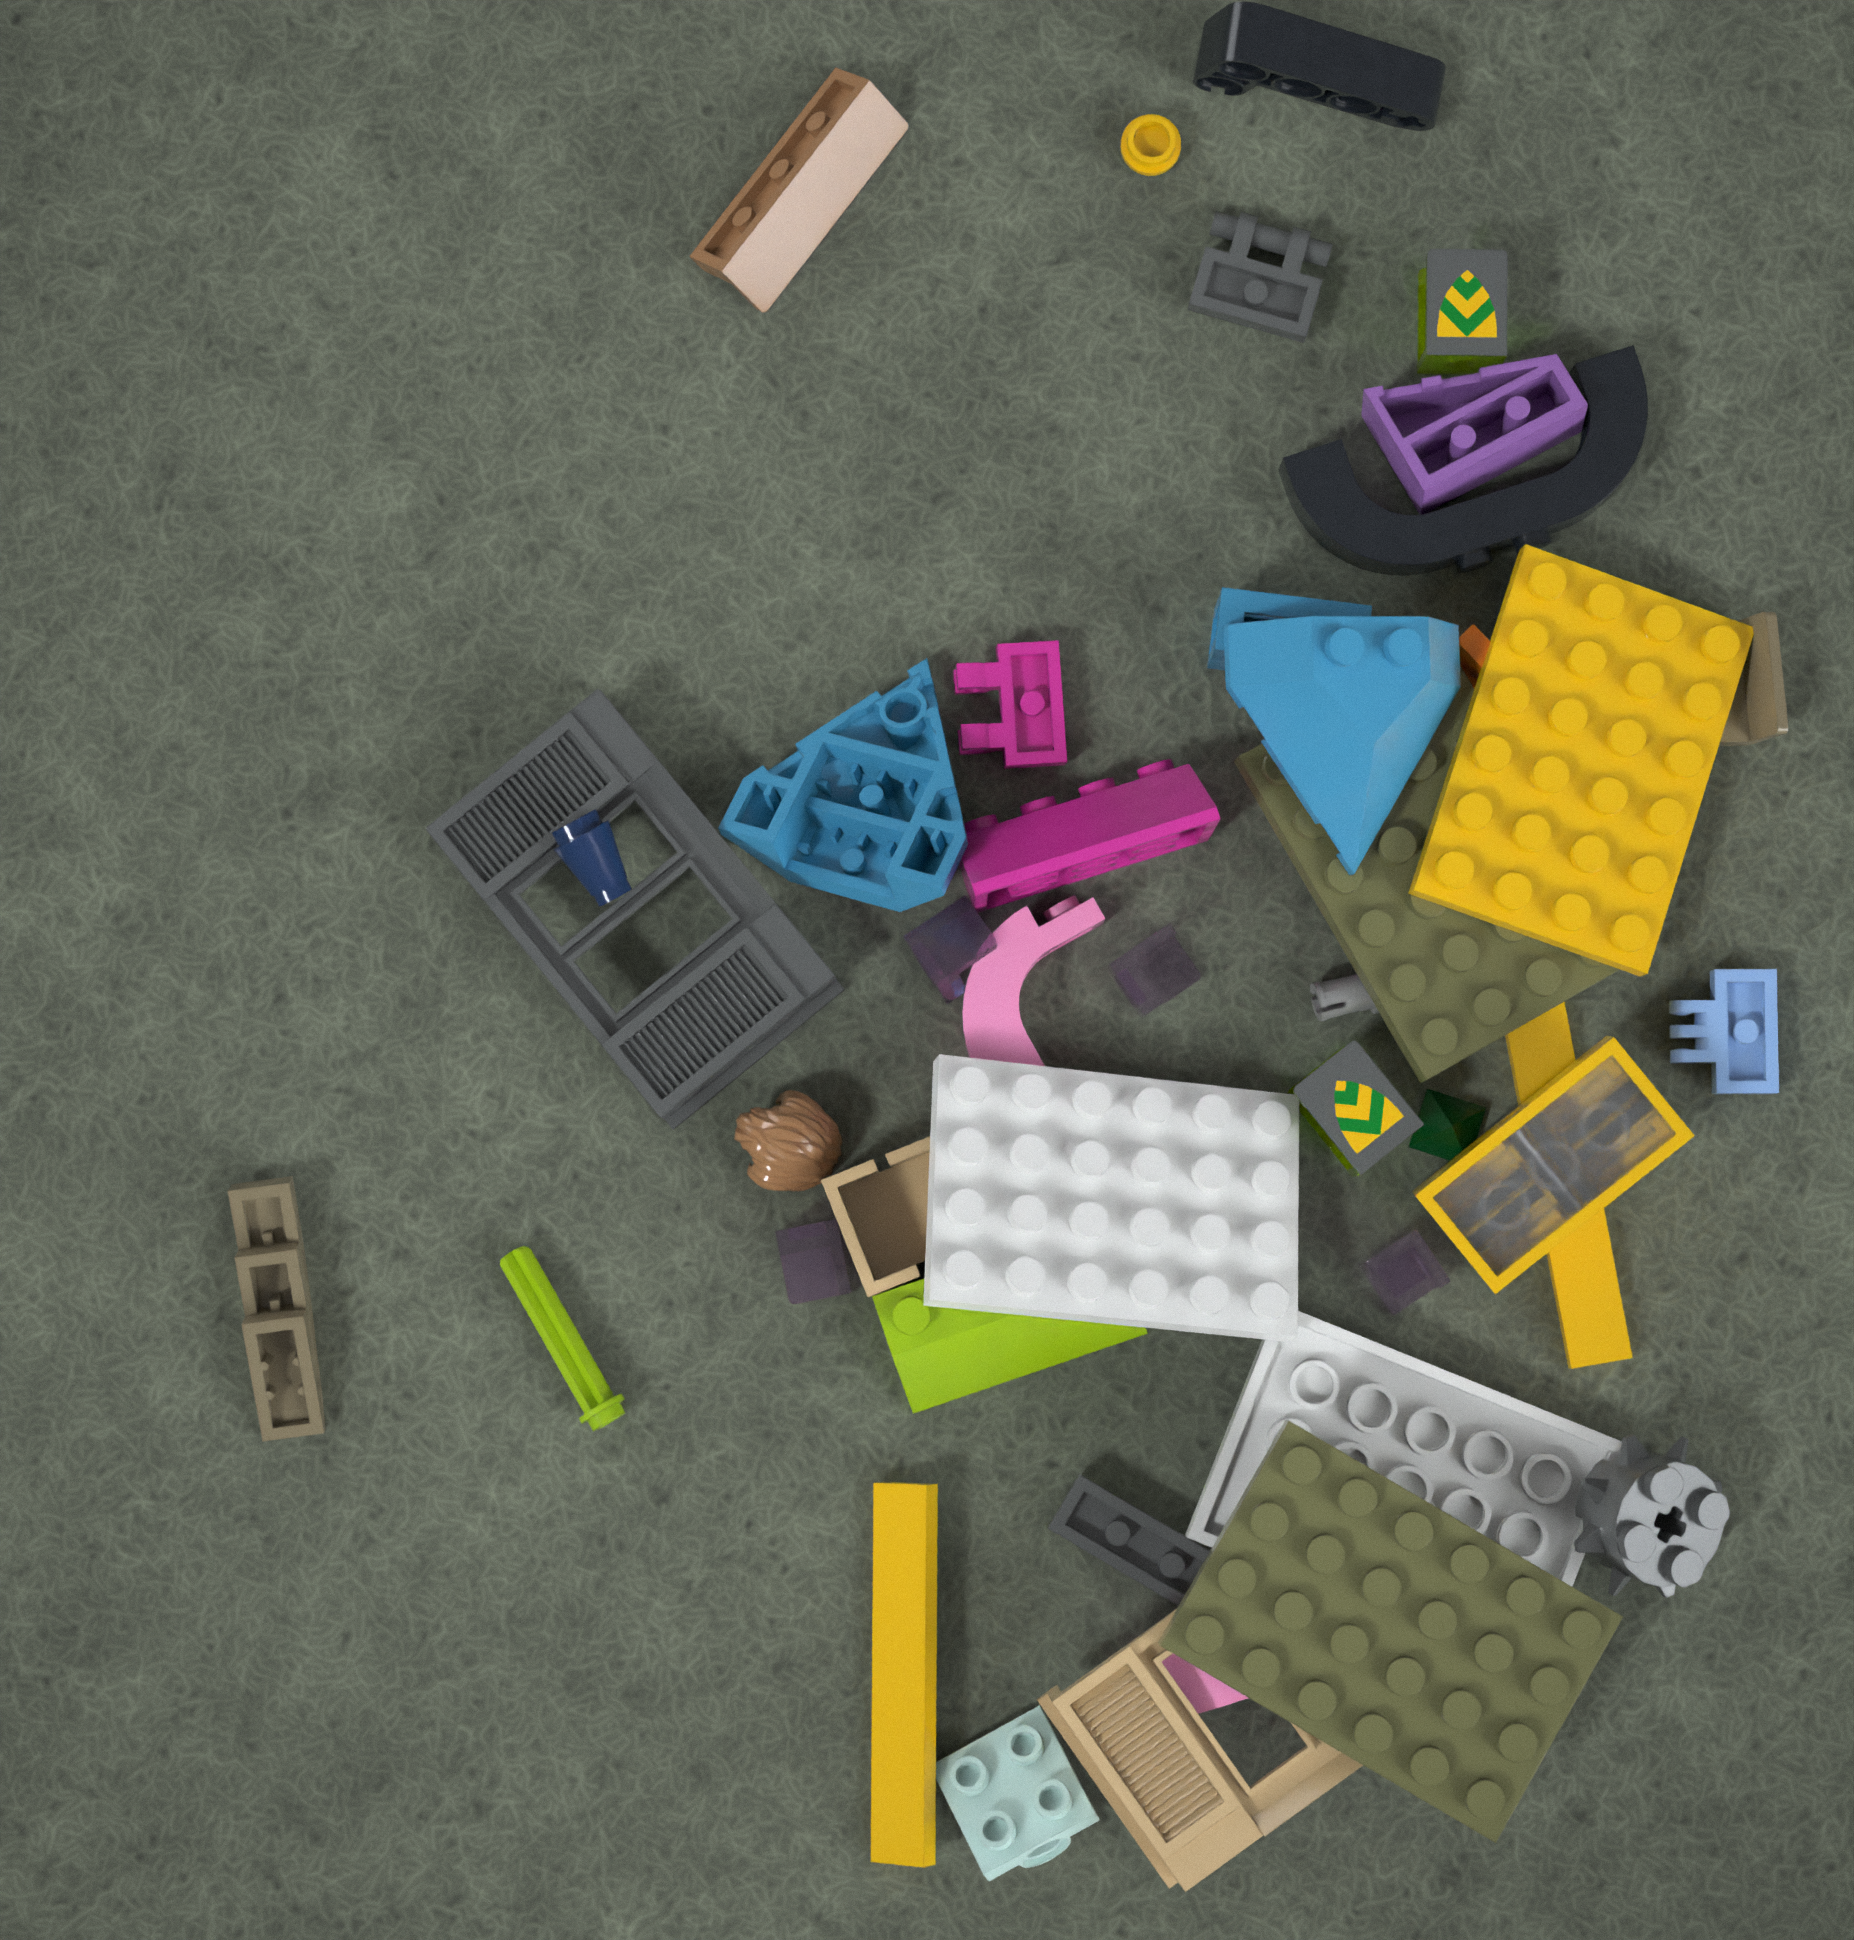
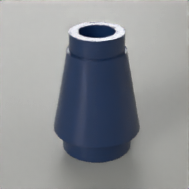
M596 809L552 832L559 846L554 851L589 894L594 896L599 907L632 890L627 880V874L609 820L602 822Z

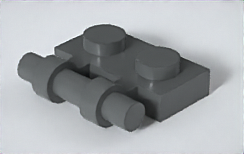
M1216 211L1209 235L1232 241L1231 248L1228 253L1205 247L1188 310L1304 343L1323 279L1300 273L1302 262L1305 261L1326 267L1333 244L1310 238L1311 231L1298 227H1293L1292 232L1257 223L1259 216L1241 212L1240 217ZM1250 246L1285 256L1282 268L1247 258Z

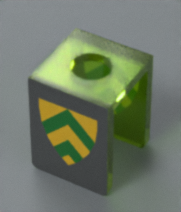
M1430 249L1426 255V268L1420 269L1418 273L1417 374L1479 373V368L1503 364L1507 357L1508 255L1505 250Z
M1356 1041L1341 1047L1287 1091V1094H1293L1298 1098L1299 1112L1351 1177L1362 1175L1424 1125Z

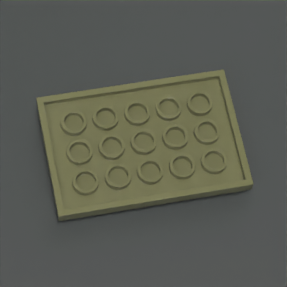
M1461 665V688L1353 875L1347 873L1336 856L1339 850L1321 823H1314L1263 744L1243 753L1234 761L1420 1083L1620 970L1408 894L1474 692V688Z
M1285 1420L1159 1639L1158 1644L1496 1843L1623 1616L1291 1421Z

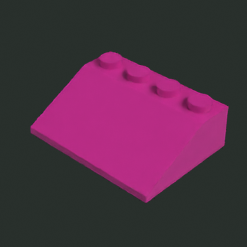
M1167 759L1138 769L1139 779L1116 786L1113 778H1106L1078 788L1080 798L1057 805L1055 796H1049L1026 803L1019 807L1022 816L998 823L996 814L964 823L968 846L959 866L974 913L983 912L1206 842L1220 821L1217 806L1190 764L1174 768L1172 759Z

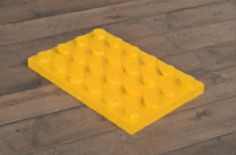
M1525 544L1519 550L1490 639L1491 642L1476 682L1408 894L1640 977L1648 974L1754 635L1753 627Z

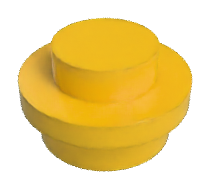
M1155 114L1139 116L1127 125L1122 134L1121 154L1129 168L1138 174L1145 176L1163 174L1170 170L1179 158L1181 151L1179 131L1170 120L1163 116Z

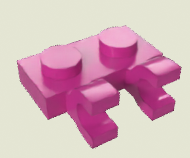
M1059 640L997 644L996 662L956 663V669L953 670L955 695L980 694L998 690L1001 723L961 724L960 730L957 731L959 755L1003 751L1004 769L1062 766L1067 763Z

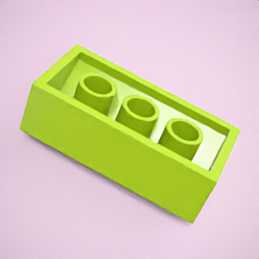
M924 1279L872 1296L913 1414L1148 1334L1145 1327L923 1306Z

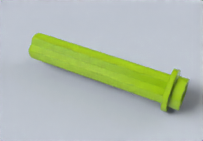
M521 1246L507 1253L500 1260V1266L584 1412V1415L579 1417L581 1424L588 1422L594 1432L623 1416L625 1411L620 1403L625 1400L622 1394L614 1396L532 1250L527 1246Z

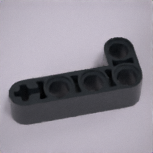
M1242 1L1228 4L1205 21L1193 83L1199 89L1208 92L1211 91V86L1224 88V95L1239 96L1255 86H1260L1389 126L1414 131H1427L1433 129L1436 123L1446 66L1440 60L1428 55L1267 5Z

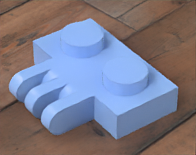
M1714 969L1710 971V1000L1669 1001V1014L1678 1016L1694 1014V1025H1671L1670 1038L1695 1039V1050L1688 1048L1670 1050V1063H1711L1712 1094L1779 1093L1777 969Z

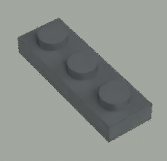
M1080 1473L1048 1526L1049 1530L1178 1606L1210 1550Z

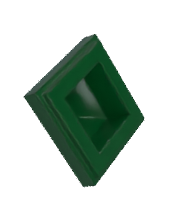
M1426 1089L1418 1114L1419 1119L1424 1125L1412 1134L1408 1148L1450 1161L1477 1139L1486 1107Z

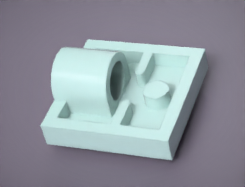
M1040 1705L936 1762V1780L983 1875L988 1881L1018 1865L1024 1868H1031L1052 1860L1068 1848L1071 1843L1070 1836L1100 1820Z

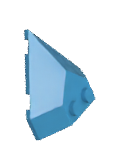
M1306 616L1224 625L1226 690L1238 708H1245L1264 737L1261 743L1314 823H1321L1339 850L1336 856L1349 875L1355 874L1461 688L1459 625L1432 617Z
M924 659L907 670L909 678L881 696L878 691H875L797 742L795 745L798 751L768 771L762 765L744 777L718 827L721 835L790 882L890 910L902 912L944 896L968 846V839L928 659Z

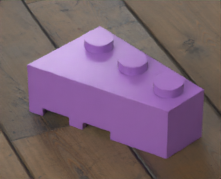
M1554 354L1479 368V373L1441 379V375L1421 378V383L1392 389L1384 390L1383 386L1363 389L1361 416L1418 513L1423 515L1582 432L1588 404L1559 356Z

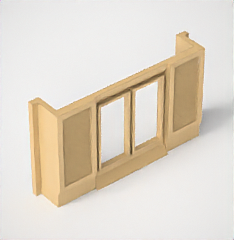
M1174 1610L1063 1691L1056 1685L1040 1696L1037 1701L1170 1889L1179 1883L1186 1892L1259 1838L1267 1836L1363 1765L1292 1724L1306 1746L1249 1787L1162 1663L1163 1660L1173 1653L1161 1647L1158 1641L1176 1612Z

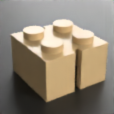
M930 1136L885 1154L891 1167L889 1169L879 1172L875 1160L872 1159L821 1180L867 1297L921 1276L917 1264L925 1261Z

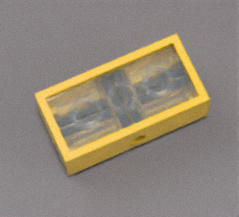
M1605 1036L1412 1192L1494 1294H1497L1695 1135L1619 1042L1612 1036Z

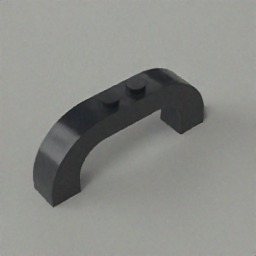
M1634 345L1576 363L1569 372L1586 400L1588 407L1582 432H1580L1578 450L1574 459L1565 467L1552 474L1431 513L1402 515L1380 507L1362 491L1353 474L1342 439L1282 459L1278 472L1290 505L1307 532L1327 551L1348 564L1379 574L1398 576L1418 575L1441 570L1456 565L1458 573H1466L1492 563L1494 560L1491 553L1514 546L1517 555L1525 544L1538 549L1552 543L1549 534L1576 524L1602 505L1626 477L1638 456L1646 431L1648 397L1644 375Z

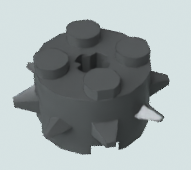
M1629 1434L1622 1439L1620 1455L1611 1461L1600 1460L1594 1465L1587 1477L1581 1481L1575 1513L1576 1517L1583 1520V1532L1573 1542L1575 1551L1578 1553H1589L1600 1564L1612 1569L1608 1593L1616 1596L1634 1578L1643 1583L1654 1585L1663 1597H1670L1674 1595L1676 1585L1687 1587L1698 1582L1703 1575L1705 1567L1718 1550L1724 1525L1730 1515L1727 1497L1721 1493L1722 1485L1720 1481L1711 1480L1698 1467L1685 1463L1689 1440L1683 1436L1679 1438L1665 1455L1646 1450L1635 1435Z

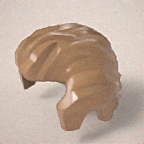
M787 1090L778 1096L775 1103L779 1105L772 1108L754 1107L749 1112L739 1114L736 1119L737 1128L735 1129L734 1140L739 1142L742 1149L752 1156L754 1163L753 1165L749 1163L747 1174L760 1187L773 1191H805L821 1184L822 1179L832 1174L833 1168L838 1163V1157L841 1156L840 1146L842 1145V1138L839 1134V1127L824 1112L821 1106L808 1095L798 1091Z

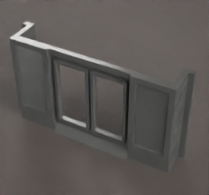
M596 689L426 828L431 837L569 1004L659 1117L666 1120L673 1130L845 990L829 967L601 690ZM636 801L677 853L561 946L520 896L562 861L554 851L559 846L552 832L595 809L602 822L607 820L611 822ZM691 868L732 920L616 1013L577 966L575 961Z

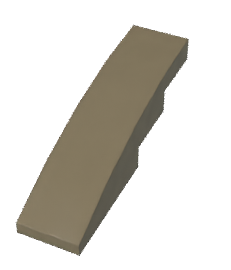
M293 1176L231 1184L228 1189V1196L238 1252L234 1258L245 1318L241 1325L262 1441L323 1434L326 1427L307 1264Z

